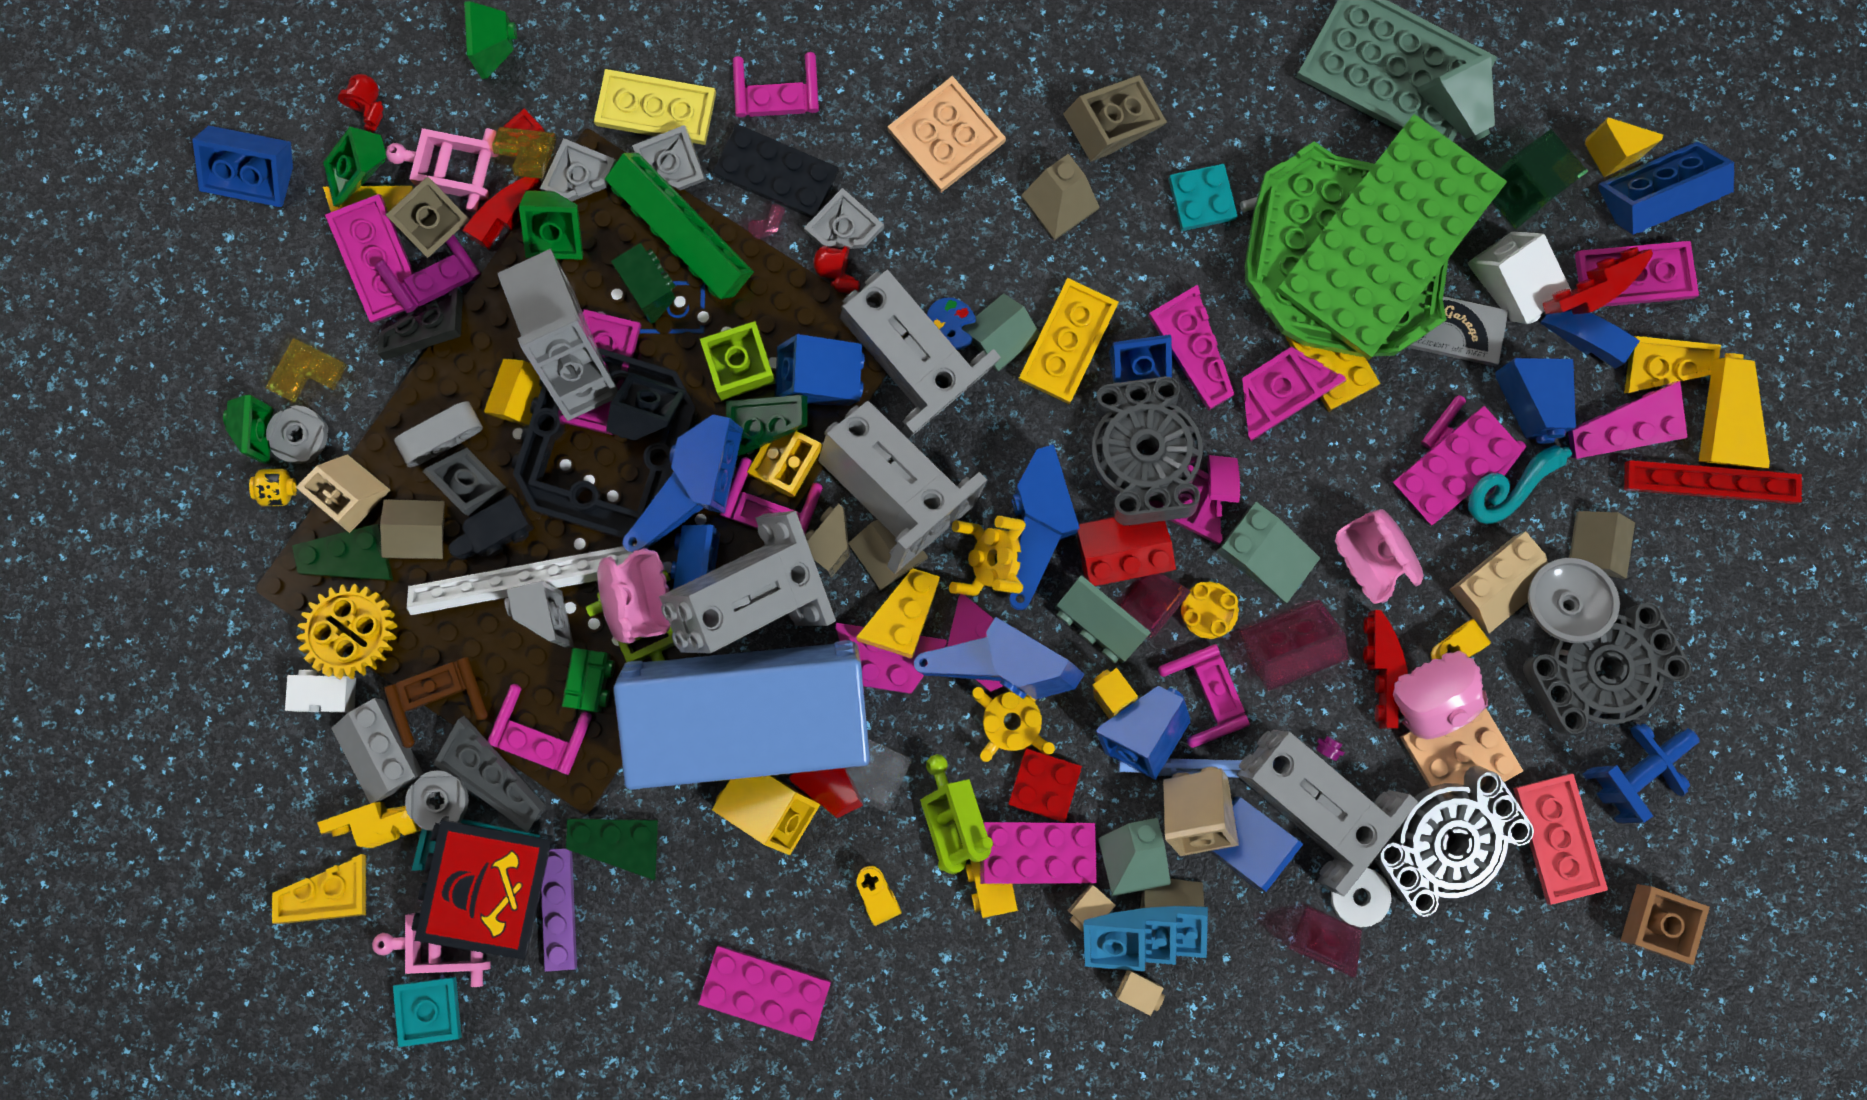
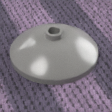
M1562 558L1546 564L1533 577L1528 590V604L1535 621L1549 635L1565 642L1587 643L1602 637L1612 628L1619 614V595L1611 578L1598 566L1582 559ZM1563 603L1569 604L1571 606V610H1566L1563 606Z

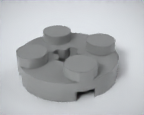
M295 405L290 406L291 408L284 411L280 410L271 418L266 429V438L272 448L271 451L275 456L288 463H312L325 448L328 438V425L322 420L320 415L304 406ZM302 428V439L293 442L294 437L291 436V432Z
M430 771L421 775V778L416 780L414 785L410 786L405 799L406 811L409 817L422 829L433 831L435 823H440L444 816H449V821L460 823L463 820L469 800L467 789L460 778L445 771ZM440 792V796L444 798V804L440 805V809L435 810V805L430 804V799L435 798L436 793Z

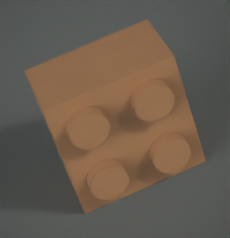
M1637 884L1621 942L1678 962L1693 965L1710 907L1652 886Z

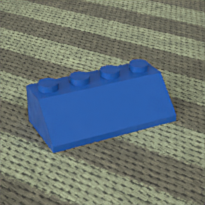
M1695 142L1598 184V189L1615 223L1634 235L1734 192V162L1702 143Z

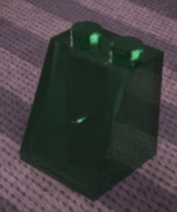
M1550 129L1515 154L1496 172L1507 183L1492 202L1512 226L1518 229L1570 188L1588 170L1555 132Z

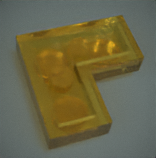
M499 127L492 143L493 153L516 156L513 164L514 176L543 179L556 144L555 133Z
M293 338L269 380L266 389L295 403L308 378L334 390L347 365Z

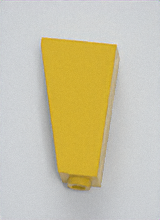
M1725 353V358L1713 359L1698 462L1755 469L1769 468L1770 461L1755 361L1744 360L1743 354Z

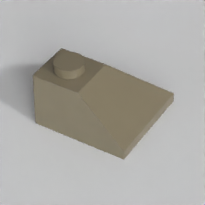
M1069 154L1047 168L1021 195V198L1054 241L1100 208L1086 175Z

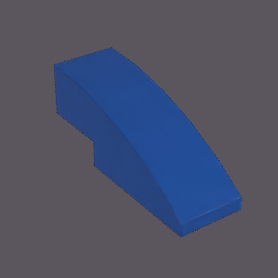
M1569 309L1562 313L1546 314L1540 322L1584 354L1593 353L1615 369L1626 362L1640 342V340L1592 313L1573 315L1572 310Z

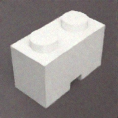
M299 670L298 675H287L285 711L319 712V707L321 706L322 712L348 713L355 708L356 678L350 679L346 676V673H344L341 680L337 679L334 673L330 677L317 676V670Z

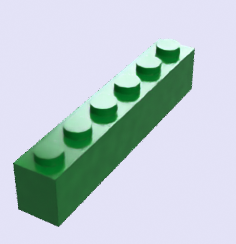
M639 153L622 154L605 178L612 186V191L631 206L630 209L636 216L643 218L647 222L651 232L657 237L662 238L669 245V250L689 266L688 269L694 276L701 278L706 283L712 295L720 299L734 297L754 271Z

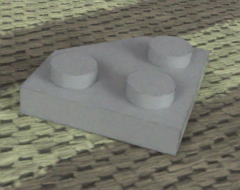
M685 125L632 145L634 152L639 153L671 187L683 190L706 181Z
M563 138L540 189L541 191H555L570 201L577 200L605 189L608 185L605 178L617 161L612 157Z
M842 188L804 227V231L822 247L828 246L830 248L843 249V246H849L850 249L866 248L884 229V224Z

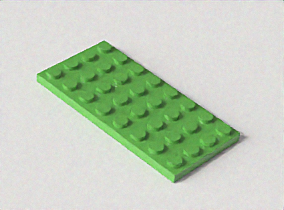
M1413 114L1276 291L1366 359L1370 360L1507 181L1420 117Z

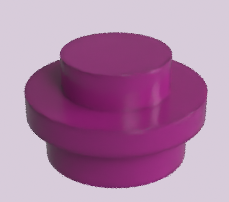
M1328 735L1325 739L1318 738L1317 742L1319 744L1316 750L1326 757L1337 761L1339 756L1345 754V751L1341 749L1343 744Z

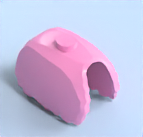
M1385 510L1371 511L1350 522L1337 532L1335 539L1337 551L1344 557L1350 574L1362 586L1363 593L1372 603L1387 602L1392 597L1397 578L1404 573L1413 585L1418 586L1421 584L1424 575L1419 560L1400 527Z
M647 548L635 550L625 559L624 563L618 566L615 563V559L611 556L603 558L599 563L597 571L598 589L604 617L612 636L619 642L633 643L636 641V637L662 635L669 631L671 627L661 610L662 603L659 596L669 592V587L666 584V577L662 573L664 566L658 553L648 550Z
M1461 651L1445 653L1442 655V659H1433L1430 663H1424L1421 667H1416L1411 674L1399 676V681L1394 683L1393 697L1401 713L1404 715L1402 723L1410 732L1423 739L1441 737L1465 726L1488 706L1486 691L1482 690L1483 684L1480 667L1475 664L1473 658H1469Z

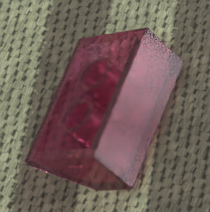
M1320 600L1239 631L1254 670L1267 691L1349 659L1345 633Z

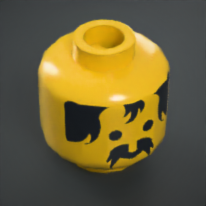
M261 469L256 472L254 477L250 478L249 492L251 498L256 500L260 506H284L290 502L291 496L296 495L297 483L295 478H291L285 469Z

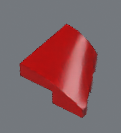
M846 768L800 772L789 776L790 781L795 786L803 790L836 818L863 806L854 782Z

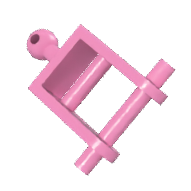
M422 128L416 152L406 150L399 143L390 144L385 152L388 161L391 163L401 164L404 161L413 163L409 179L415 186H418L427 177L434 146H439L440 151L433 177H428L444 193L468 198L466 210L477 212L479 201L488 200L489 191L483 188L490 157H498L500 148L494 144L497 132L489 128L485 129L483 140ZM452 149L479 154L472 184L445 179Z
M415 913L405 915V937L393 938L388 933H380L372 942V948L378 955L384 956L393 950L405 949V974L471 971V987L483 986V970L491 969V961L483 960V953L470 951L471 961L441 962V945L428 943V963H421V942L414 941L416 931L411 929Z

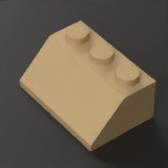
M1525 531L1513 536L1449 590L1484 632L1489 634L1528 602L1530 583L1536 573L1548 564L1545 553Z

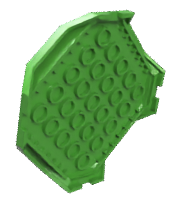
M1315 141L1298 151L1289 160L1281 162L1267 171L1263 176L1253 212L1245 260V284L1282 334L1304 346L1364 357L1276 291L1374 165V163L1335 156ZM1448 259L1373 356H1395L1447 320L1443 304V294Z

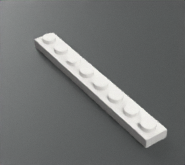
M622 546L408 586L407 609L410 615L506 598L508 597L507 589L544 581L555 588L597 581L598 566L603 558L611 556L615 559V563L618 566L624 563L625 559L632 552L627 551Z

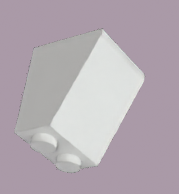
M1510 232L1467 262L1500 308L1508 310L1507 317L1511 322L1531 324L1541 317L1540 314L1545 312L1542 303L1553 299L1552 294L1564 289H1570L1545 234Z

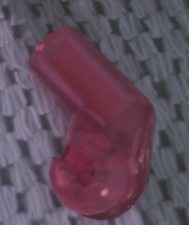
M773 204L768 218L762 221L752 220L748 224V231L757 239L775 234L779 229L785 208Z

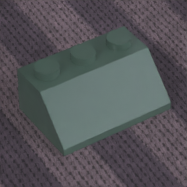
M1082 575L1055 607L1058 611L1056 616L1068 626L1072 623L1081 630L1079 635L1091 645L1094 642L1104 649L1102 654L1113 663L1117 661L1124 663L1151 633Z

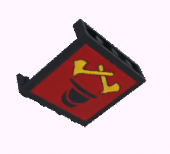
M444 816L440 823H435L431 836V841H436L434 853H428L425 863V871H429L427 883L422 882L419 891L418 901H423L421 912L415 913L411 929L416 931L414 941L525 960L553 835L541 833L540 837L449 821V816Z

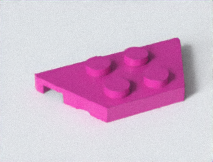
M1293 347L1288 348L1242 378L1250 441H1253L1346 381V378L1342 374H1338L1323 366L1317 360L1305 356L1304 353Z
M1192 465L1189 466V472L1191 473L1194 469ZM1199 469L1192 482L1200 492V500L1196 512L1190 517L1170 521L1219 545L1222 541L1221 501L1210 500L1207 488L1209 474ZM1183 496L1179 498V501L1183 504L1192 503V500L1188 497ZM1154 500L1149 503L1154 508H1161L1164 506L1158 500Z
M959 595L947 647L987 637L986 631L994 620L965 595ZM975 679L989 692L1003 687L1000 684L1001 681Z
M836 623V630L840 641L850 640L858 644L863 687L912 694L924 677L914 667L916 656L920 653L945 648L947 643L945 639L920 636L911 659L857 641L856 637L864 627Z

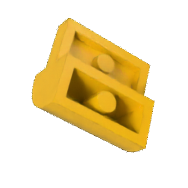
M798 431L792 432L762 446L747 473L774 487L777 491L787 496L795 497L820 454L823 445Z

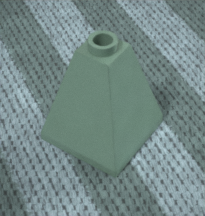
M1489 52L1417 88L1418 93L1465 139L1473 137L1474 141H1477L1491 134L1489 128L1495 126L1492 60Z

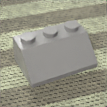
M544 581L507 589L508 598L504 600L507 614L512 616L513 620L552 643L568 649L574 647L561 590Z
M374 698L348 712L331 728L370 804L390 797L415 783L424 774L411 748L403 746L391 709L384 699Z

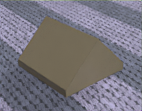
M428 176L386 214L394 225L427 258L470 220Z
M384 500L380 521L382 558L443 559L445 502Z
M1576 512L1569 558L1588 561L1601 568L1608 576L1627 579L1635 522L1619 512Z
M879 520L871 522L848 544L882 591L908 573L912 568L927 560L928 556L924 551L920 552L894 574L887 565L891 558L889 552L896 545V537Z
M1170 879V885L1142 890L1140 909L1167 906L1204 907L1203 882Z

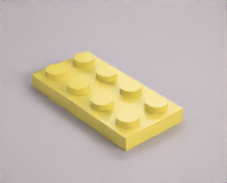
M605 69L594 123L599 127L650 136H657L685 125L692 143L706 145L716 90L711 87Z

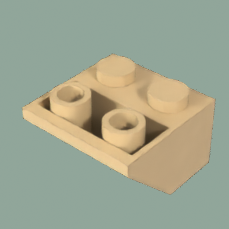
M348 454L317 465L296 486L301 493L349 533L390 491L388 487Z

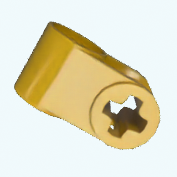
M1471 619L1435 645L1431 651V659H1442V655L1447 653L1448 649L1451 653L1461 651L1468 657H1471L1491 644V641L1477 622Z
M875 866L862 868L858 873L856 883L873 925L877 926L902 914L899 904L881 870ZM869 873L871 877H878L875 880V887L871 888L869 884L864 885L862 883L865 881V874Z

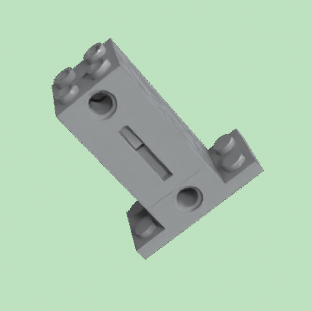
M552 250L544 251L497 273L521 337L517 338L520 347L566 420L569 421L612 401L618 392V388L606 369L575 292Z
M887 269L882 274L878 271L865 281L866 286L861 292L858 293L854 290L843 300L844 304L841 306L840 319L916 406L902 421L904 427L900 432L909 440L992 369L1001 357L994 349L988 354L983 350L968 364ZM867 302H874L878 308L870 307ZM935 380L944 382L946 388L938 387Z
M869 401L860 407L858 405L854 406L846 414L843 421L840 423L836 421L826 429L824 433L826 435L825 440L822 443L823 446L818 460L896 537V545L889 552L891 558L887 565L894 574L950 528L955 520H959L972 509L987 482V479L978 472L971 479L969 477L964 478L956 486Z
M796 511L767 513L756 517L758 533L765 546L659 596L662 603V613L670 623L673 631V642L680 649V652L712 653L786 614H789L795 626H828L836 622Z
M1281 730L1267 731L1258 740L1257 744L1259 747L1253 755L1248 754L1239 764L1241 770L1237 773V776L1334 857L1333 861H1328L1322 867L1319 873L1321 876L1317 882L1325 889L1345 896L1419 802L1410 794L1388 790L1379 795L1373 803L1291 732Z

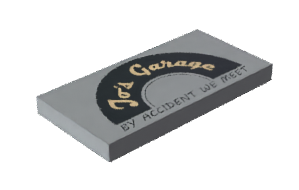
M1443 296L1447 320L1407 347L1496 367L1499 364L1508 310Z

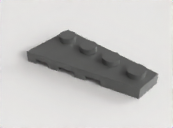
M465 716L457 720L433 764L442 771L460 778L468 790L526 832H529L535 826L546 805Z

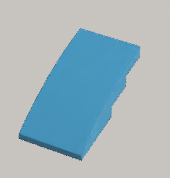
M1167 906L1141 908L1086 919L1083 923L1085 967L1145 971L1146 962L1176 965V956L1207 958L1208 907Z

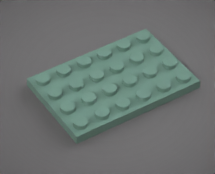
M1338 0L1296 78L1398 131H1401L1413 114H1415L1453 142L1458 131L1418 93L1417 88L1487 53V51L1388 0ZM1490 53L1493 66L1497 56Z

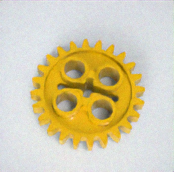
M342 584L339 593L329 588V597L325 598L323 595L318 594L320 601L318 605L312 602L308 603L312 612H302L301 615L307 619V622L298 624V627L305 631V633L298 635L297 639L304 642L299 647V650L304 654L308 653L304 659L308 663H313L312 667L318 672L322 670V673L327 677L334 673V676L339 680L342 679L344 673L350 679H354L355 671L365 676L366 666L369 665L376 670L375 660H386L382 652L383 650H393L387 642L397 638L393 633L389 632V630L397 628V624L394 621H390L395 614L391 610H387L390 605L385 600L381 601L382 597L377 592L371 595L372 591L366 586L360 591L356 584H353L349 591ZM347 607H351L350 613L347 616L341 617L342 611ZM330 616L335 618L347 629L366 641L367 646L362 647L330 623L327 618ZM374 623L372 630L369 633L363 634L364 627L367 624ZM327 630H331L330 636L325 640H321L322 634ZM354 646L352 654L343 657L345 649Z

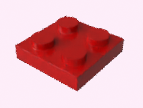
M1025 748L1008 805L1065 823L1082 766Z

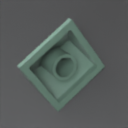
M1004 293L976 316L975 323L966 324L962 328L964 332L970 334L973 339L972 344L980 353L984 350L988 354L994 349L999 354L1001 359L993 367L997 372L1035 342L1040 335L1025 307Z

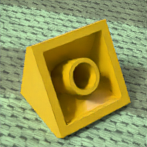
M1608 117L1586 138L1585 145L1603 177H1606L1641 159L1662 140L1663 134Z
M503 359L484 413L523 426L530 424L533 415L530 413L531 403L534 397H539L542 388L539 386L540 377L532 364L524 360Z

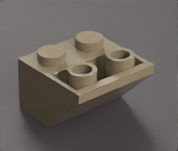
M839 503L834 509L830 506L820 518L822 524L816 531L811 529L805 535L815 565L831 578L850 557L846 515L844 508Z

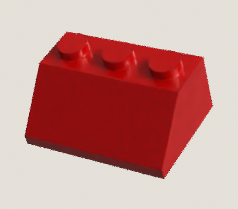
M1114 517L1079 524L1080 529L1077 532L1084 578L1094 586L1176 570L1172 541L1165 521L1122 525Z

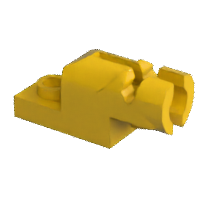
M374 802L317 822L321 834L332 833L333 837L346 834L352 830L356 845L365 848H375L399 839L401 834L404 836L410 835L422 829L409 817L406 806L386 809L384 802Z

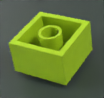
M756 321L700 339L717 394L721 401L776 383Z

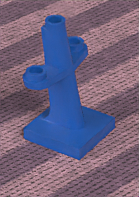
M1636 724L1631 728V733L1649 754L1646 758L1625 774L1622 773L1617 765L1591 767L1583 773L1585 779L1596 778L1603 789L1596 793L1603 803H1614L1620 812L1614 818L1617 823H1645L1653 817L1637 793L1661 773L1674 793L1684 796L1688 792L1690 787L1689 781L1684 775L1677 772L1673 763L1700 742L1694 731L1687 728L1683 732H1678L1659 747L1653 739L1655 735L1650 727L1646 724Z

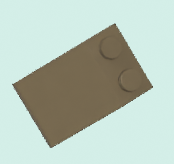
M1140 75L1081 95L1063 113L1090 162L1114 153L1167 123Z

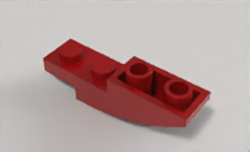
M1633 247L1620 252L1621 257L1618 259L1611 257L1597 262V268L1586 272L1588 279L1576 284L1577 289L1558 291L1552 294L1553 299L1542 303L1545 314L1562 313L1569 309L1572 310L1573 315L1584 314L1603 307L1618 297L1638 278L1653 255L1652 249L1639 251L1638 247Z
M1373 610L1368 612V617L1364 618L1363 629L1364 633L1368 634V646L1364 647L1363 659L1364 663H1367V670L1379 671V675L1375 678V691L1379 693V705L1375 707V721L1379 722V729H1398V705L1393 697L1394 683L1399 681V676L1408 674L1403 650L1390 622L1382 610Z

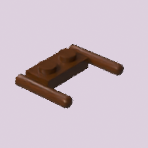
M468 657L384 688L400 739L405 748H410L415 744L405 714L406 711L414 710L462 692L465 689L467 690L476 719L484 720L487 718L488 714Z

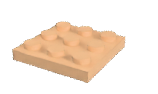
M953 76L887 126L888 132L940 193L1006 142V137Z
M1486 708L1470 723L1441 737L1423 739L1410 731L1400 736L1429 788L1444 783L1464 785L1465 773L1473 766H1482L1497 773L1503 782L1523 772V769ZM1486 776L1481 779L1480 787L1485 784Z

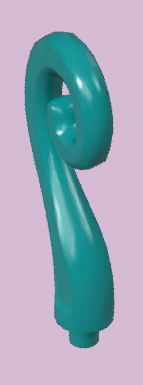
M1554 445L1538 453L1529 462L1509 496L1510 483L1503 474L1490 473L1476 483L1469 497L1468 508L1470 514L1478 522L1486 524L1497 523L1506 519L1521 506L1542 478L1566 465L1567 458L1572 456L1570 448H1561ZM1496 486V490L1489 496L1488 500L1492 505L1497 506L1487 509L1484 504L1486 494L1492 487Z

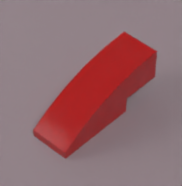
M532 173L499 191L473 215L464 227L463 232L469 239L489 250L504 227L512 231L520 220L519 204L525 191H541L542 183L539 178Z

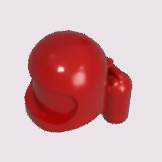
M355 74L350 77L346 89L340 91L338 101L353 110L364 113V129L375 133L383 117L382 112L384 110L382 102H376L379 95L378 84L368 75Z
M828 246L820 247L814 256L815 272L820 277L834 279L835 281L831 283V286L837 292L850 294L856 290L859 293V281L846 274L850 247L843 246V249L830 248Z

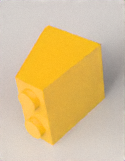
M771 775L729 780L724 790L718 794L712 811L763 845L791 855L820 804Z

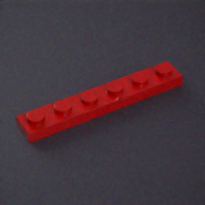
M1629 460L1625 462L1624 490L1798 504L1802 502V474Z

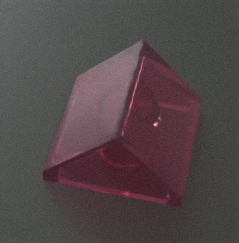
M1159 573L1142 577L1119 606L1151 632L1146 638L1149 641L1156 636L1191 592L1184 586Z
M1306 906L1289 949L1351 977H1355L1357 975L1362 930Z

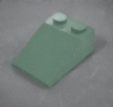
M1255 502L1248 508L1216 551V553L1285 604L1288 603L1320 560V557L1283 521L1258 502Z

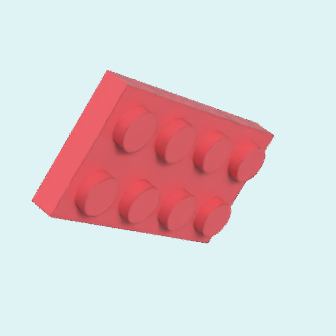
M1566 774L1513 788L1517 803L1534 829V835L1529 841L1546 903L1552 905L1607 891L1608 888L1574 774Z

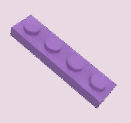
M566 848L550 849L541 889L545 972L574 970L577 968L572 851Z

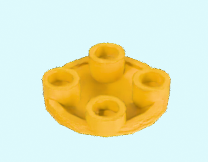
M1197 583L1187 591L1182 600L1181 615L1183 622L1190 632L1201 638L1214 639L1224 636L1232 630L1238 619V598L1220 583Z

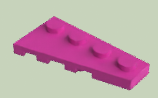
M1196 285L1149 313L1148 317L1160 336L1171 335L1172 355L1209 411L1233 397L1234 392L1224 362L1220 357L1217 348L1218 344L1215 335L1212 333L1208 321L1209 317L1200 297L1199 287Z
M1680 381L1665 385L1666 387L1645 394L1642 398L1621 405L1605 415L1597 416L1576 426L1575 429L1568 432L1570 450L1572 452L1571 457L1578 459L1688 438Z

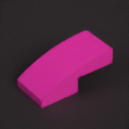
M1209 455L1207 461L1209 474L1207 488L1210 500L1239 503L1240 474L1237 458Z

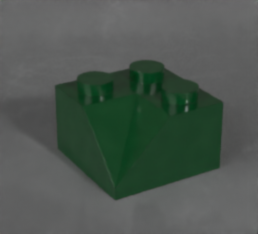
M639 243L611 262L650 324H653L676 299L672 292V289L676 286L668 273L662 268L653 250L649 249L646 251L643 245Z

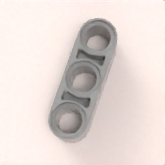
M465 401L403 432L394 439V442L407 467H414L476 435L483 429V426L470 402Z

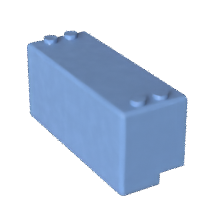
M850 640L838 641L835 644L652 662L631 661L624 664L614 685L625 787L629 790L866 766L870 762L860 653L858 644Z

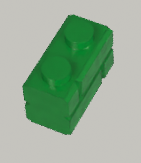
M572 648L562 707L599 713L602 712V707H607L610 697V690L606 689L607 678L613 677L615 661L611 660V654Z

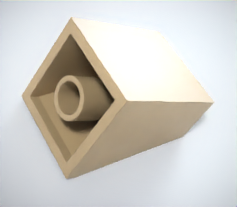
M1206 767L1201 769L1199 773L1189 774L1182 772L1172 775V778L1163 779L1165 840L1180 856L1239 846L1229 780L1222 768Z

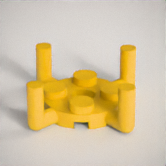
M997 516L995 518V526L1010 530L988 528L984 531L979 524L955 520L952 523V530L954 532L971 534L977 539L975 548L969 553L968 562L973 567L976 578L972 584L951 582L949 591L954 594L977 596L984 586L992 587L995 591L1021 593L1023 591V584L1016 576L1021 563L1017 561V552H1021L1018 537L1026 527L1025 522L1021 519ZM997 554L998 562L995 564V556Z
M981 687L974 688L972 691L973 699L986 708L983 716V727L987 738L990 740L979 755L982 762L990 761L999 748L1007 751H1017L1032 744L1046 755L1052 754L1055 751L1053 743L1047 742L1039 736L1042 716L1035 703V699L1028 695L1022 699L1013 692L1003 693L992 699ZM1009 713H1015L1020 718L1021 723L1016 730H1009L1004 725V717Z

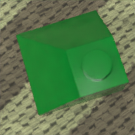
M465 1L467 56L481 79H487L514 50L513 39H517L515 22L510 21L505 11Z
M349 127L324 160L326 176L335 207H340L385 162L387 157L386 149L384 148L381 135Z
M525 191L519 204L525 257L531 258L551 249L556 259L582 260L583 249L578 205L555 191Z
M243 395L227 401V410L223 413V422L226 426L225 430L239 451L263 464H270L271 447L266 438V429L273 417V407L252 395Z

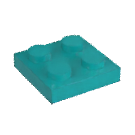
M1225 164L1169 176L1168 180L1181 231L1237 219L1238 216Z
M456 977L403 983L393 986L398 1047L462 1038Z

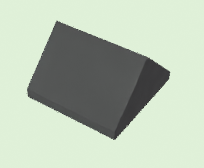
M468 448L425 468L423 471L469 517L486 509L506 489Z

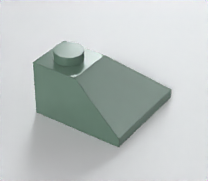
M1158 817L1128 823L1098 838L1112 897L1170 885L1166 849Z

